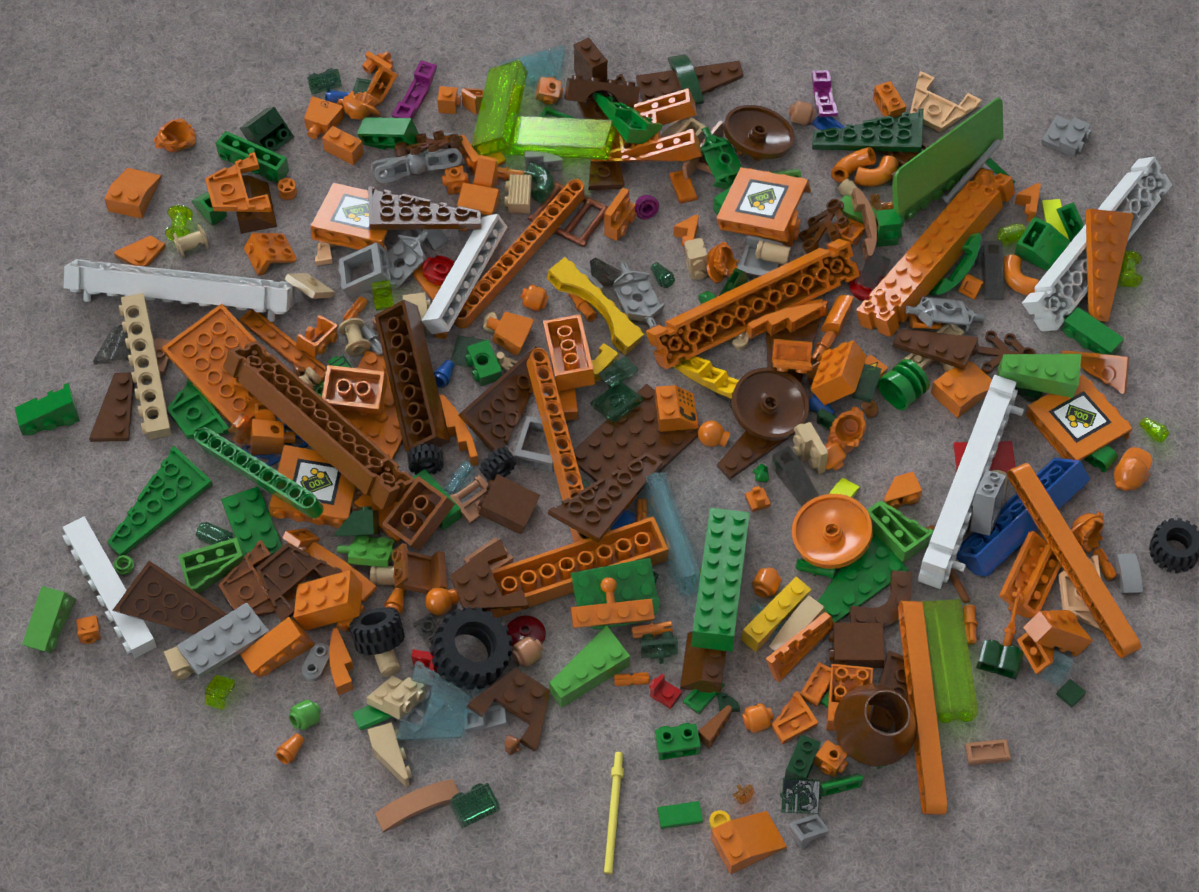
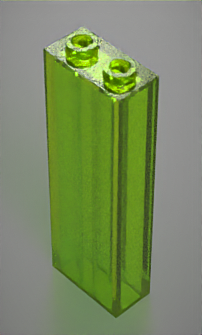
M520 60L490 68L488 71L471 145L478 155L488 156L512 148L528 74L527 69Z
M510 116L508 123L505 124V132L500 139V146L507 155L525 156V151L551 153L562 158L608 160L616 130L612 120Z
M961 600L921 601L924 609L937 721L941 723H949L952 720L972 721L976 719L978 706Z

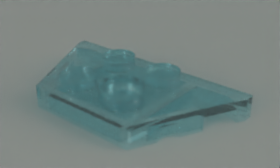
M561 45L500 62V67L510 72L512 77L520 80L526 87L537 85L540 77L560 79L565 46Z

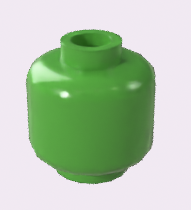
M308 699L303 700L291 708L289 720L294 728L307 730L320 721L321 709L317 703H313Z

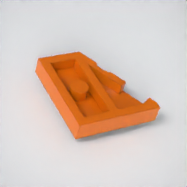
M150 235L116 250L114 255L129 265L148 267L166 248V245Z
M795 691L791 700L784 706L781 714L773 722L771 728L783 745L817 727L818 721L799 692Z

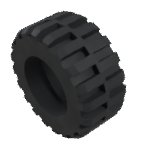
M464 607L462 611L457 609L444 618L432 637L430 654L434 656L432 663L434 666H438L437 672L439 675L446 677L445 681L456 683L455 687L458 688L466 686L467 690H473L476 686L478 689L485 688L486 685H491L499 678L509 664L510 656L513 653V647L510 646L513 642L512 637L507 635L509 630L506 625L503 626L501 624L502 620L499 617L495 618L492 616V612L488 610L483 612L482 608L476 607L474 610L471 607ZM471 635L478 638L487 649L488 660L473 662L464 658L456 648L455 637Z

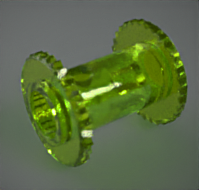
M184 205L171 206L167 210V214L172 219V226L166 229L165 235L168 239L174 241V233H176L178 238L191 233L186 228L187 220L193 217V211Z
M1125 251L1117 283L1119 286L1136 287L1142 283L1143 277L1136 273V265L1142 260L1138 252Z

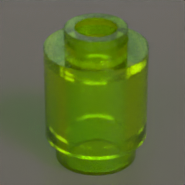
M1013 223L1000 227L997 232V239L1003 245L1017 242L1025 232V227L1022 223Z

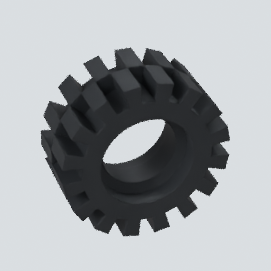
M424 444L422 447L417 445V448L413 447L407 453L408 468L415 475L424 469L429 474H436L437 471L440 472L441 468L444 467L443 452L437 445L435 447L433 444H430V446Z
M499 447L498 450H493L492 454L489 453L488 458H484V462L481 463L479 470L490 482L491 479L495 480L497 474L502 477H506L507 474L510 475V471L514 470V466L517 464V459L507 448Z

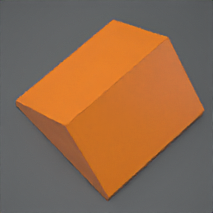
M463 183L457 207L461 206L479 210L481 214L493 215L501 203L499 189Z

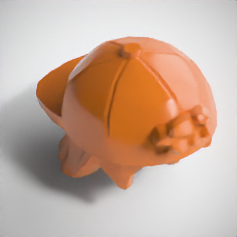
M351 91L337 102V104L343 106L345 113L352 120L360 121L370 115L381 117V113L376 109V106L381 104L380 100L367 92H359L354 95V91Z
M173 119L160 128L158 135L153 140L156 143L155 148H163L168 152L176 153L185 148L194 147L196 143L195 129L185 119Z
M727 242L715 245L707 254L708 262L706 269L709 277L715 283L722 282L726 275L731 276L733 270L738 268L736 264L739 261L734 259L733 251Z
M852 407L851 411L841 413L838 418L834 419L830 427L827 443L830 441L832 443L837 442L845 454L850 453L854 447H858L860 441H863V435L866 430L864 412L860 411L858 407Z
M1132 447L1125 452L1114 468L1113 476L1116 482L1114 483L1116 489L1124 491L1139 489L1149 480L1152 457L1147 451Z
M1100 511L1097 514L1086 513L1079 516L1071 527V531L1078 543L1087 553H1090L1092 549L1098 548V541L1104 539L1100 535L1104 527V514Z

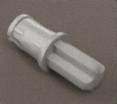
M363 325L360 328L362 336L371 343V348L377 356H383L379 335L373 332L370 325Z

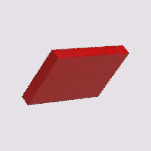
M1000 441L989 471L1001 470L1007 473L1008 470L1016 467L1012 441ZM954 442L953 444L956 472L968 442Z

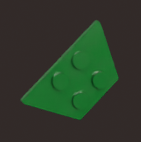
M188 379L186 381L187 385L182 391L178 392L175 400L167 407L168 414L186 438L194 439L196 431L204 427L218 435L230 433L229 427L214 407Z

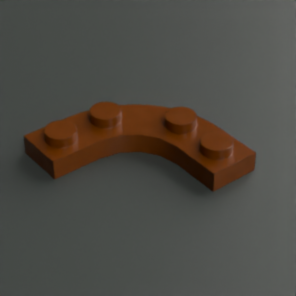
M892 571L890 594L887 602L875 608L851 606L849 623H883V628L899 620V602L911 601L912 572Z

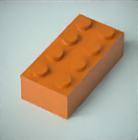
M581 314L543 321L557 391L595 385L594 370Z

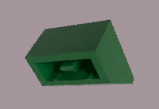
M275 107L264 109L240 127L248 141L273 152L294 137Z

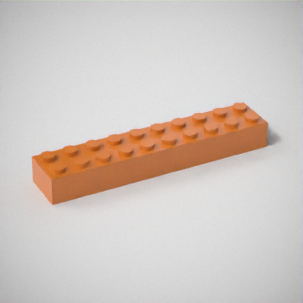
M653 516L608 531L599 543L587 538L491 570L502 596L523 590L529 607L574 593L570 573L650 558L651 564L654 566L668 561V547ZM511 608V610L491 609L490 612L493 613V617L497 618L520 611L521 608Z

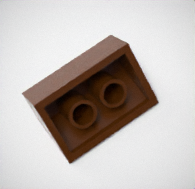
M249 175L242 176L248 198L267 194L272 211H236L241 234L277 227L268 183Z
M692 632L687 633L680 689H697L700 692L708 693L721 692L726 651L691 647Z

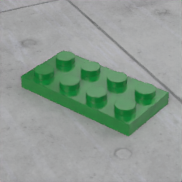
M259 486L221 499L235 538L237 537L243 559L260 540L263 541L271 556L282 547Z

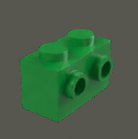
M683 723L676 727L662 726L655 730L654 738L659 760L700 754L701 745L696 724Z

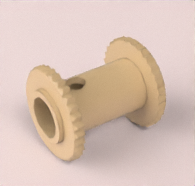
M197 225L199 231L180 238L177 237L176 233L173 234L176 249L182 258H185L184 251L203 244L206 249H209V242L201 225Z
M350 318L343 321L338 329L340 334L347 336L348 345L345 347V352L349 356L363 355L371 347V343L362 337L360 328L365 324L359 318Z

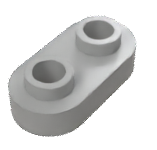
M318 643L309 652L302 666V675L307 681L314 682L322 677L330 661V647L327 644ZM320 650L324 651L322 654L317 653Z

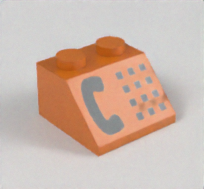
M676 385L655 387V403L660 432L698 428L693 393Z

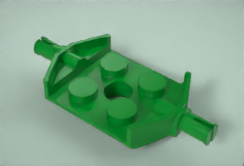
M707 126L701 129L706 138V141L701 146V151L716 181L713 187L726 190L732 186L742 166L728 139L712 135ZM721 157L726 159L727 163H724Z

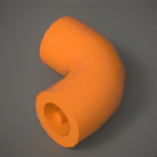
M867 147L846 155L835 164L831 170V177L836 182H843L853 172L857 171L858 167L864 168L874 165L876 163L874 150L871 147Z
M884 156L879 166L875 169L858 167L854 184L865 187L884 185L891 180V174L897 171L898 160L892 156Z
M1005 256L1002 272L1007 285L1015 292L1026 296L1030 293H1035L1034 287L1038 284L1039 279L1030 278L1022 274V259L1019 256Z

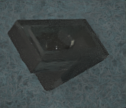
M873 253L871 258L866 259L858 284L874 290L889 267L891 259Z
M597 258L590 260L592 277L596 278L604 288H613L614 281L622 275L621 271Z

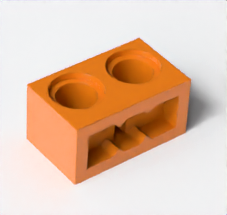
M891 81L874 87L873 100L883 117L889 115L897 117L901 116V113L906 112L907 106Z

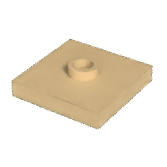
M308 273L286 275L285 280L312 299L332 298L335 294V291Z

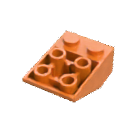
M831 664L826 730L836 731L834 714L840 700L855 687L872 684L873 668ZM871 705L867 706V717L869 722Z

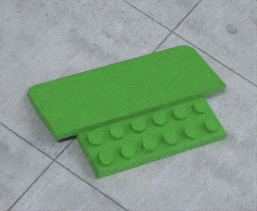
M1000 98L994 99L897 170L892 184L894 211L903 216L904 221L915 217L919 210L926 209L930 202L934 199L938 200L945 191H950L995 140L999 139L1001 141L1004 139L1003 101Z

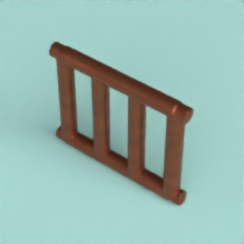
M555 181L553 184L554 188L534 214H530L527 219L533 222L565 185ZM586 195L582 201L584 202L583 206L565 229L558 227L554 232L584 248L587 245L588 238L603 220L604 213L608 209L607 205ZM591 206L600 210L581 237L571 233Z

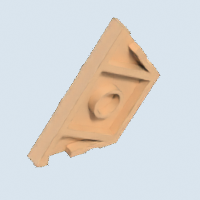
M1094 555L1089 560L1100 576L1098 555ZM1065 571L1061 572L1058 576L1063 610L1073 612L1077 620L1101 630Z

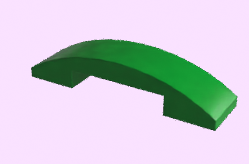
M979 233L969 236L961 248L966 253L948 279L941 278L930 291V295H941L949 291L966 276L974 264L980 248L981 235Z

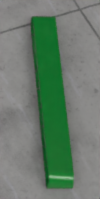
M204 427L196 431L194 436L196 442L209 455L306 516L317 518L323 513V505L312 492L212 430Z

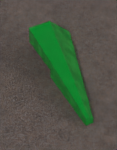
M601 91L593 93L594 100L626 143L643 144L662 130L663 125L661 123H652L650 117L643 118L640 112L621 102H613L612 97H604Z

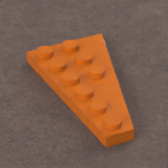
M1090 208L1086 210L1089 315L1098 321L1108 322L1134 214Z

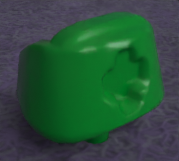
M706 291L699 294L698 298L700 303L703 304L716 298V296L712 292Z
M760 464L756 470L753 469L752 473L755 474V481L764 483L769 481L767 466Z

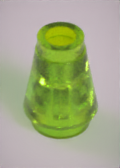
M1147 416L1140 421L1139 426L1142 427L1154 442L1161 443L1168 437L1169 430L1167 426Z

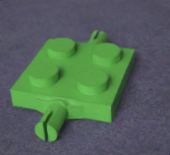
M366 535L355 536L350 546L338 545L337 553L349 554L348 564L388 568L389 562L392 560L395 539H388L386 537L375 538Z

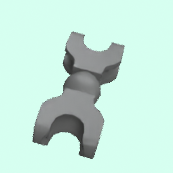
M445 146L435 152L426 150L416 155H411L410 153L407 157H389L374 161L371 165V172L378 182L387 183L408 176L410 173L414 175L421 174L426 169L429 171L457 166L462 161V154L457 148L448 149V146Z

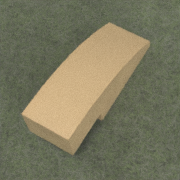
M808 595L780 629L769 648L773 651L780 648L817 617L825 612L824 606Z

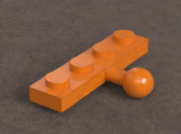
M611 577L604 578L601 582V589L606 593L607 603L571 607L572 628L654 620L652 599L615 603L614 591L617 588V583Z

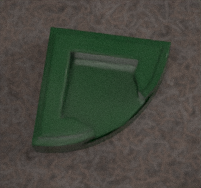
M717 692L719 712L727 705L732 707L731 713L740 712V706L737 701L726 693Z

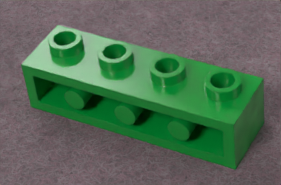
M225 131L216 142L218 157L234 164L240 159L248 158L249 154L255 152L259 169L251 172L256 175L259 174L269 181L278 183L289 172L287 157L228 131Z

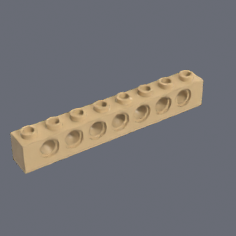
M144 293L121 297L122 305H119L121 316L125 317L122 326L124 333H128V338H125L127 350L131 349V355H128L130 366H134L135 370L131 374L133 382L137 383L138 386L135 389L136 399L141 402V405L138 406L140 417L144 418V423H141L143 435L147 434L149 440L171 436L169 416ZM140 348H145L143 351H137ZM142 365H148L146 368H140ZM145 382H151L149 385H144ZM151 398H154V399H155V400L152 401V402H147V400H149V399H151ZM154 415L158 416L156 419H150Z

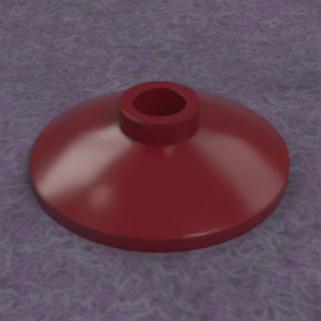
M524 615L516 617L507 625L509 630L507 635H510L513 641L510 645L512 647L526 637H531L534 640L538 639L541 644L545 640V627L539 619L533 616ZM523 629L529 630L527 633L522 632Z

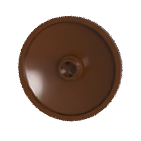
M743 105L732 109L727 114L723 125L726 138L736 149L760 159H776L786 155L790 151L795 138L792 126L783 116L771 109L757 105Z
M763 367L749 371L740 378L732 393L731 406L735 419L745 431L763 440L778 441L791 437L795 434L794 428L799 424H804L808 416L809 401L805 389L795 377L787 372L777 371V368Z

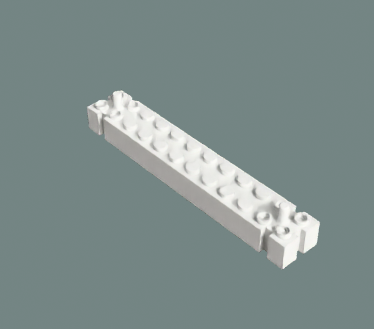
M1155 157L1138 159L1131 167L1132 171L1123 177L1098 208L1099 210L1134 214L1128 240L1161 200L1159 195L1166 194L1172 186L1167 175L1160 173L1161 166ZM1086 224L1034 287L1035 293H1030L1022 302L1028 313L1035 315L1034 322L1041 331L1058 330L1065 320L1063 316L1070 315L1088 292Z
M78 259L64 266V288L70 289L71 292H81V289H84L85 302L91 301V294H100V292L107 293V296H118V294L130 296L144 293L146 300H155V298L162 299L163 302L177 300L181 304L196 302L200 306H210V304L219 306L222 303L225 308H229V306L236 307L237 310L251 308L255 309V312H266V309H268L267 319L270 322L275 321V314H285L295 304V287L284 281L274 282V280L106 262H90Z
M994 375L924 555L918 582L941 589L943 582H948L951 568L962 572L965 570L966 564L955 560L957 552L960 550L963 536L966 534L969 520L972 518L975 493L986 470H990L992 459L995 457L998 444L1004 432L1003 430L1009 419V414L1013 413L1022 416L1024 409L1014 406L1018 390H1015L1017 383L1015 381Z

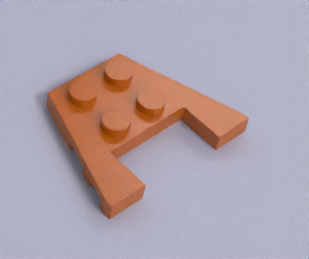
M255 152L249 154V157L244 160L236 161L235 165L230 168H223L205 178L214 211H272L267 194L248 198L241 173L259 169Z

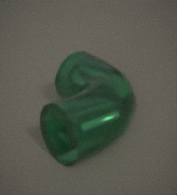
M531 162L527 166L524 175H532V182L536 185L531 189V195L535 201L543 203L554 190V178L547 169L535 162Z

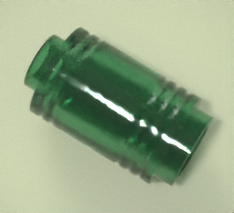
M209 522L200 523L196 530V537L210 545L234 538L231 531Z

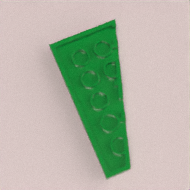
M873 532L871 543L866 552L854 563L840 568L817 602L824 606L825 612L832 617L833 622L838 623L849 615L851 606L861 607L890 586L892 571L908 572L909 569Z

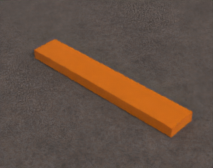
M250 309L239 319L245 327L293 366L298 365L305 367V369L310 367L323 379L322 382L325 381L326 366L308 353L296 349V342L259 312H255V309Z

